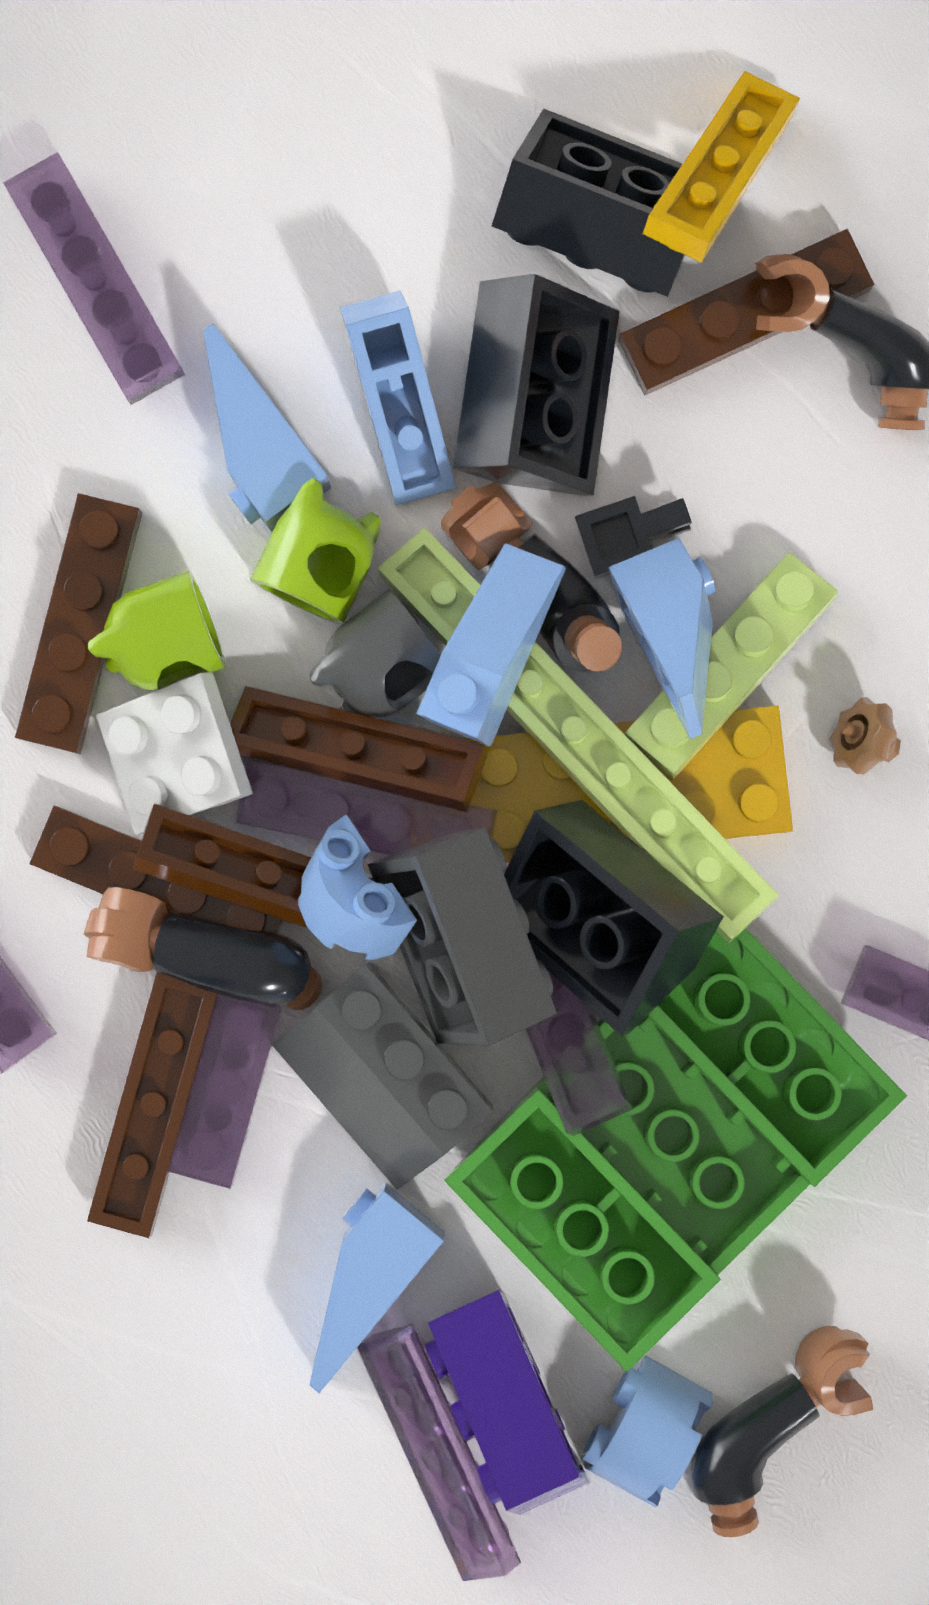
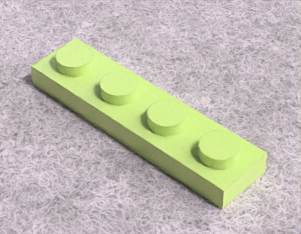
M788 552L711 637L702 734L692 739L689 738L663 690L624 733L625 736L660 772L673 781L833 603L838 590Z

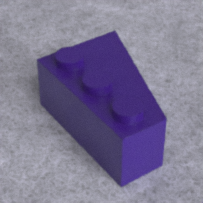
M500 1290L428 1322L434 1340L425 1343L427 1353L439 1379L442 1380L450 1376L460 1400L451 1404V1410L465 1441L476 1438L486 1463L477 1466L476 1469L485 1493L492 1505L502 1501L506 1511L521 1515L590 1483L582 1464L578 1465L564 1433L565 1426L557 1408L554 1409L529 1346L507 1298Z

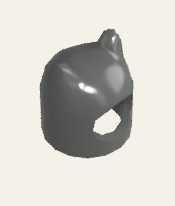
M387 590L337 628L326 643L325 655L313 667L309 676L310 681L316 686H333L336 693L344 700L340 709L366 716L383 718L402 710L426 692L441 655L403 604L390 590Z

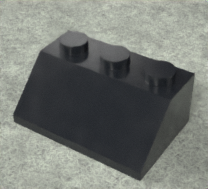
M543 108L512 159L491 226L507 232L510 238L520 244L542 246L564 255L568 261L580 268H597L624 279L626 284L635 290L646 293L657 292L668 297L685 255L642 233L650 212L682 166V163Z
M537 274L480 281L453 469L492 482L497 481L499 484L583 496L594 495L620 311Z
M583 800L535 810L504 873L512 898L521 904L529 921V933L527 936L536 960L540 961L547 971L621 1036L629 1034L696 968L724 917Z

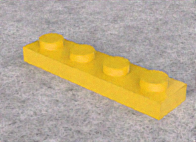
M744 71L650 212L642 234L702 263L791 121L800 97Z

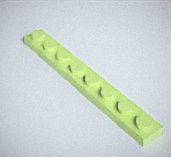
M425 527L377 568L379 577L445 646L481 586ZM535 642L507 707V711L630 840L724 916L716 931L730 943L776 901L779 894Z

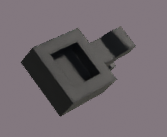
M632 496L575 516L595 580L610 575V566L653 549L650 541L690 531V524H692L684 498L641 513L636 497Z

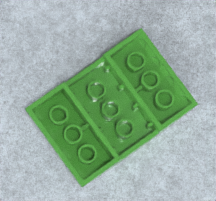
M746 928L730 943L716 931L696 968L629 1034L621 1036L601 1019L496 1123L448 1174L444 1181L617 1363L628 1372L721 1280L718 1275L809 1185L816 1187L907 1095Z

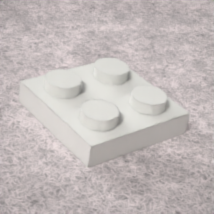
M213 672L199 673L96 715L135 835L143 834L154 803L194 816L253 794Z

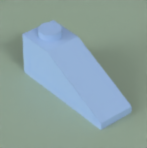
M401 290L340 307L396 505L456 489L410 309Z
M212 323L203 330L227 471L237 486L228 495L250 525L261 518L268 529L273 532L277 521L289 508L302 485L308 480L316 478L322 483L323 493L331 489L330 481L327 474L214 323Z
M677 538L610 566L609 571L619 608L687 735L692 739L701 735L703 730L713 626L707 596L715 593L716 589L711 573L703 558L700 557L692 560L680 538Z
M505 543L444 648L416 714L432 724L491 747L566 568L563 565Z
M387 1183L376 1195L366 1188L342 1218L351 1226L346 1231L342 1241L309 1384L319 1394L444 1242L445 1231Z

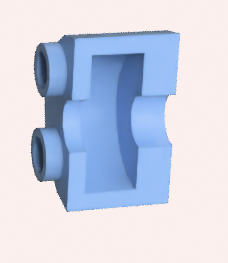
M345 814L328 827L302 875V888L298 898V906L307 928L324 946L332 949L334 944H337L350 952L365 953V960H375L393 955L417 919L393 883H376L365 874L363 860L371 850Z
M645 1355L638 1370L631 1368L622 1375L612 1397V1402L621 1407L608 1428L601 1424L595 1426L583 1448L581 1459L587 1462L584 1467L585 1469L656 1508L659 1505L660 1494L664 1486L673 1490L688 1467L702 1437V1434L696 1432L695 1429L705 1411L707 1412L712 1408L713 1395L711 1391Z

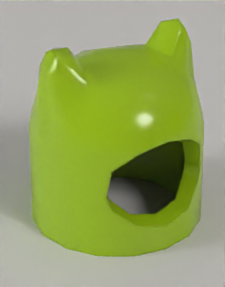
M312 478L302 485L289 508L277 521L250 580L261 589L293 606L342 625L370 569L374 546L380 532L381 519L379 515L373 512H369L356 519L345 510L328 503L324 498L322 483L316 478Z
M190 570L125 594L112 605L104 631L88 643V650L95 657L106 658L105 666L111 673H121L131 685L147 691L162 689L190 675L216 672L226 668L223 650L213 620L198 583Z

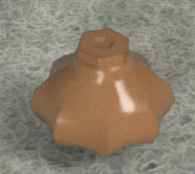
M867 697L860 698L852 708L840 712L837 727L829 738L834 747L833 762L837 767L850 768L854 773L862 775L879 762L886 761L889 763L899 754L901 740L897 738V732L893 725L892 708L887 703L875 704Z

